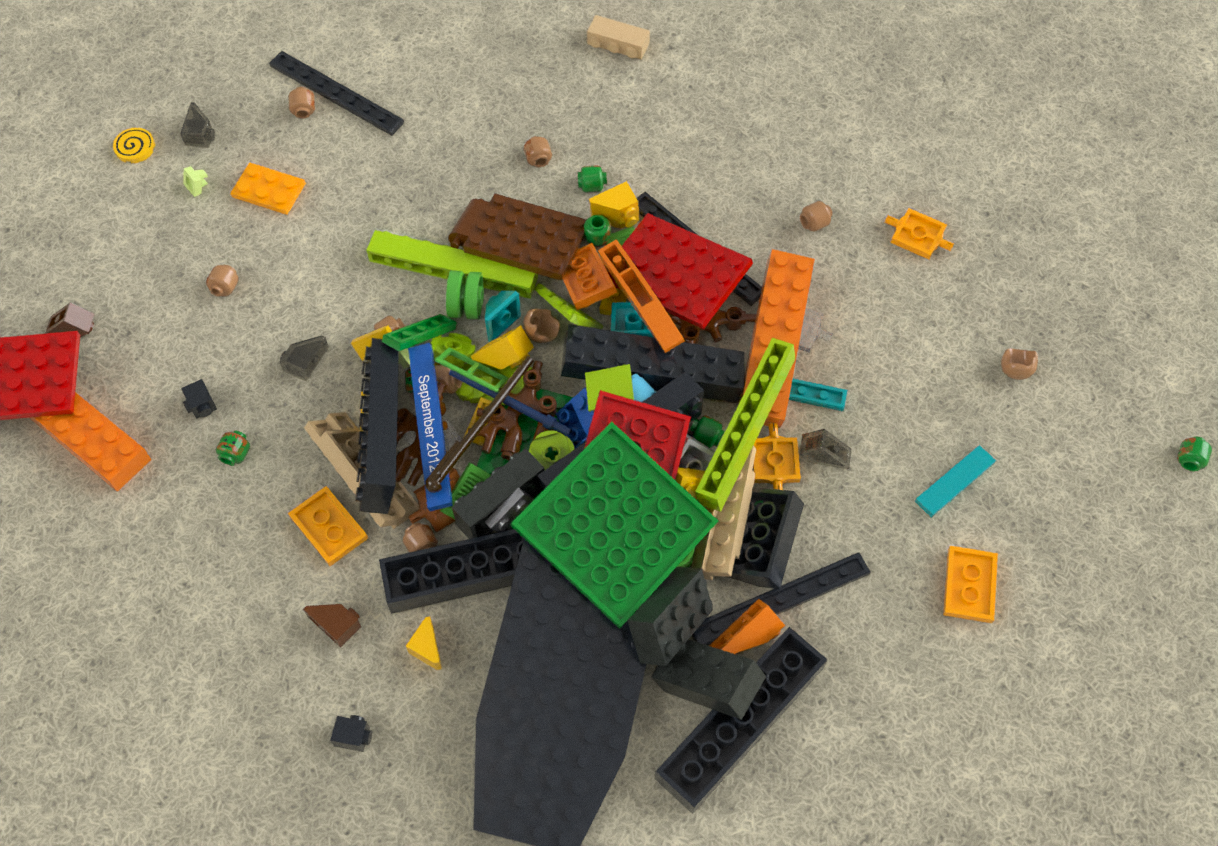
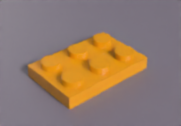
M249 162L230 194L233 198L288 215L306 183L304 179Z
M327 486L288 513L292 521L330 567L368 539L365 531Z
M949 546L944 616L993 623L998 553Z

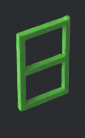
M450 347L435 359V362L496 393L508 381V377ZM451 354L472 365V367L464 371L444 359ZM477 369H480L500 381L494 386L472 374Z

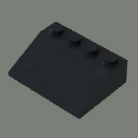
M752 488L739 559H735L732 576L728 578L758 587L781 588L804 507L803 501L795 491ZM757 501H763V503H758L757 505H755Z

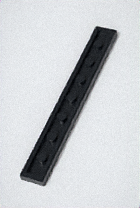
M283 51L269 62L270 67L391 136L404 124V119Z
M643 192L637 197L639 214L642 217L649 213L697 234L647 192ZM745 274L733 292L752 306L760 299L762 286Z
M860 552L781 585L780 589H772L706 618L692 634L695 642L710 645L758 599L767 604L778 615L870 575L871 572Z

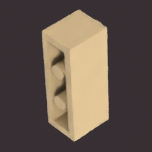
M595 15L587 31V44L595 48H603L612 53H620L630 58L641 60L650 41V30Z

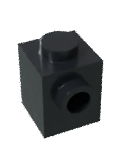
M202 379L181 388L186 398L182 402L188 414L193 412L196 419L207 417L217 410Z
M350 715V718L337 716L330 739L333 746L364 752L365 745L369 746L372 739V730H370V726L365 721V718L357 715Z

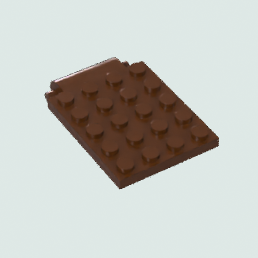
M495 193L490 202L483 199H472L450 232L448 240L452 248L458 249L461 246L465 253L562 281L585 237L584 224L587 219Z

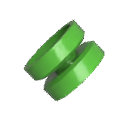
M451 270L446 289L447 316L450 318H461L463 312H465L467 319H480L484 299L483 273L469 272L466 278L463 271Z

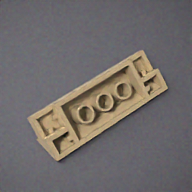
M346 412L329 413L325 420L308 421L304 429L356 495V489L359 487V482H356L357 469L360 468V463H357L358 450L360 449V445H358L360 430ZM396 482L388 514H370L380 527L391 526L395 529L409 519L408 515L419 510V505L402 483Z
M754 445L721 512L705 507L719 521L696 545L691 568H702L706 580H713V576L731 577L734 561L739 559L755 479V473L752 470L756 454Z

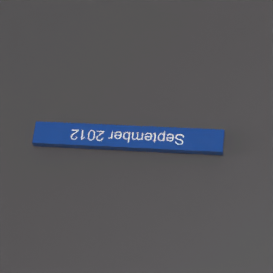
M430 343L408 348L424 483L446 455L433 349ZM449 473L441 482L442 490L440 492L431 493L425 487L429 511L453 506Z

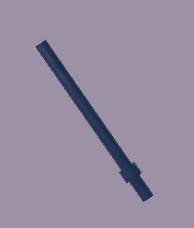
M453 370L449 372L450 376L492 398H495L498 394ZM507 396L503 401L505 405L542 423V427L548 430L553 429L567 437L571 434V428L557 421V418L549 414L546 416L510 396Z

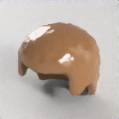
M535 308L530 309L526 313L523 320V329L530 340L537 343H547L557 338L560 331L559 320L551 315L550 310Z
M1009 348L1005 350L1001 359V368L1004 374L1016 380H1024L1031 377L1038 365V354L1036 351Z

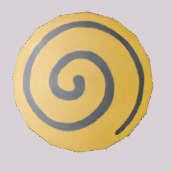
M143 128L126 129L118 134L113 142L116 156L123 162L139 163L146 160L152 155L155 147L152 134Z

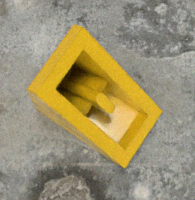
M430 616L425 617L407 643L406 648L412 656L432 668L440 670L442 667L433 623Z

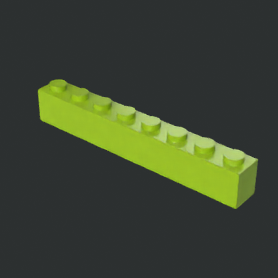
M375 230L366 249L369 262L447 280L451 270L463 271L466 278L469 272H482L484 288L499 292L517 291L520 297L529 299L532 297L538 280V274L468 254L464 250L452 248L448 245L412 239L409 236H399L388 231Z
M775 338L771 339L695 491L698 502L702 506L721 512L795 361L794 344Z

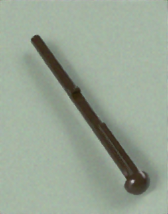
M526 356L489 406L484 408L482 411L483 415L476 421L462 441L456 440L426 479L425 487L429 492L437 493L442 490L441 482L534 362L530 356Z

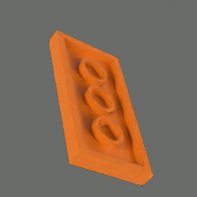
M593 243L579 248L563 277L564 284L576 310L589 307L591 304L617 293Z

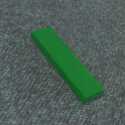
M438 314L384 334L382 342L397 351H401L455 330L457 322L443 314Z

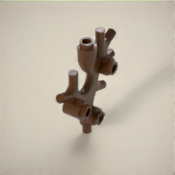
M731 307L727 311L719 309L707 326L701 329L668 313L674 324L680 326L678 330L685 342L693 344L699 343V335L702 330L708 331L714 342H719L722 340L718 330L720 325L725 324L729 330L736 331L742 325H745L746 322L755 323L757 315L746 314V311H742L739 307Z
M536 360L532 369H529L523 375L522 390L517 394L510 392L508 396L546 416L549 414L555 417L557 413L556 400L551 396H544L540 400L536 398V393L541 389V378L543 375L541 373L543 363ZM500 405L488 421V424L477 435V437L483 436L485 438L481 451L485 454H490L497 432L504 430L506 436L500 451L502 453L501 457L509 461L512 455L520 452L523 436L518 418L523 413L509 406L505 409ZM478 407L476 416L481 417L484 409ZM538 422L533 440L540 433L550 430L542 427V423Z
M438 382L437 387L442 417L446 413V405L442 401L444 398L442 394L446 385ZM402 408L397 411V445L402 436L407 432H415L416 437L410 446L404 448L396 455V482L400 483L402 479H405L413 460L417 458V464L407 482L408 485L416 487L423 474L417 417L408 409ZM442 421L443 430H447V422Z

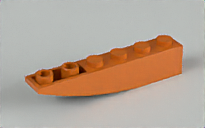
M617 239L599 249L598 253L605 268L666 353L685 342L661 302Z

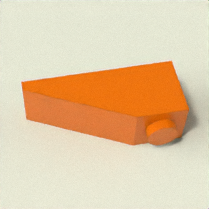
M758 599L709 646L736 654L768 643L780 634L785 624L767 604Z

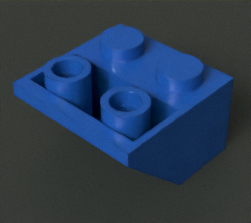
M586 387L556 413L559 422L572 429L568 438L572 441L574 449L586 442L594 412H589Z

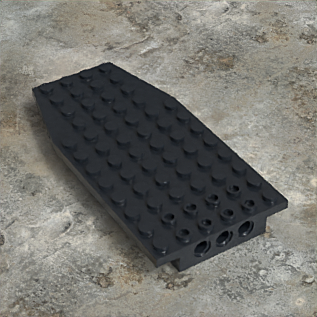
M524 539L475 720L473 830L533 846H581L625 759L647 664L640 663L628 620L619 629L526 539Z

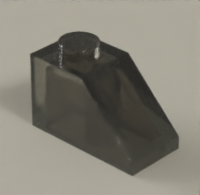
M191 102L180 135L185 146L209 148L211 141L215 139V130L212 129L209 119L195 102Z
M321 335L291 344L280 357L279 362L283 372L307 381L329 348L326 337Z
M821 429L802 434L799 454L814 464L849 469L852 449L827 430Z

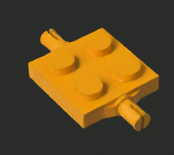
M908 208L906 214L900 220L888 215L884 222L896 227L890 243L926 259H930L934 250L938 247L951 251L954 243L943 239V233L946 230L947 224Z
M773 423L768 424L769 436L757 438L754 443L756 448L753 472L755 473L754 483L773 484V489L783 490L782 484L800 483L801 480L797 437L786 438L779 436L778 424L774 423L773 426Z

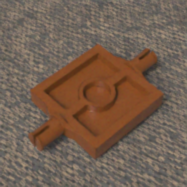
M452 468L449 472L451 492L460 478L455 468ZM425 485L413 491L418 500L419 510L408 515L412 524L425 517L430 522L434 531L438 532L455 521V519L442 513L441 509L429 511L427 508Z

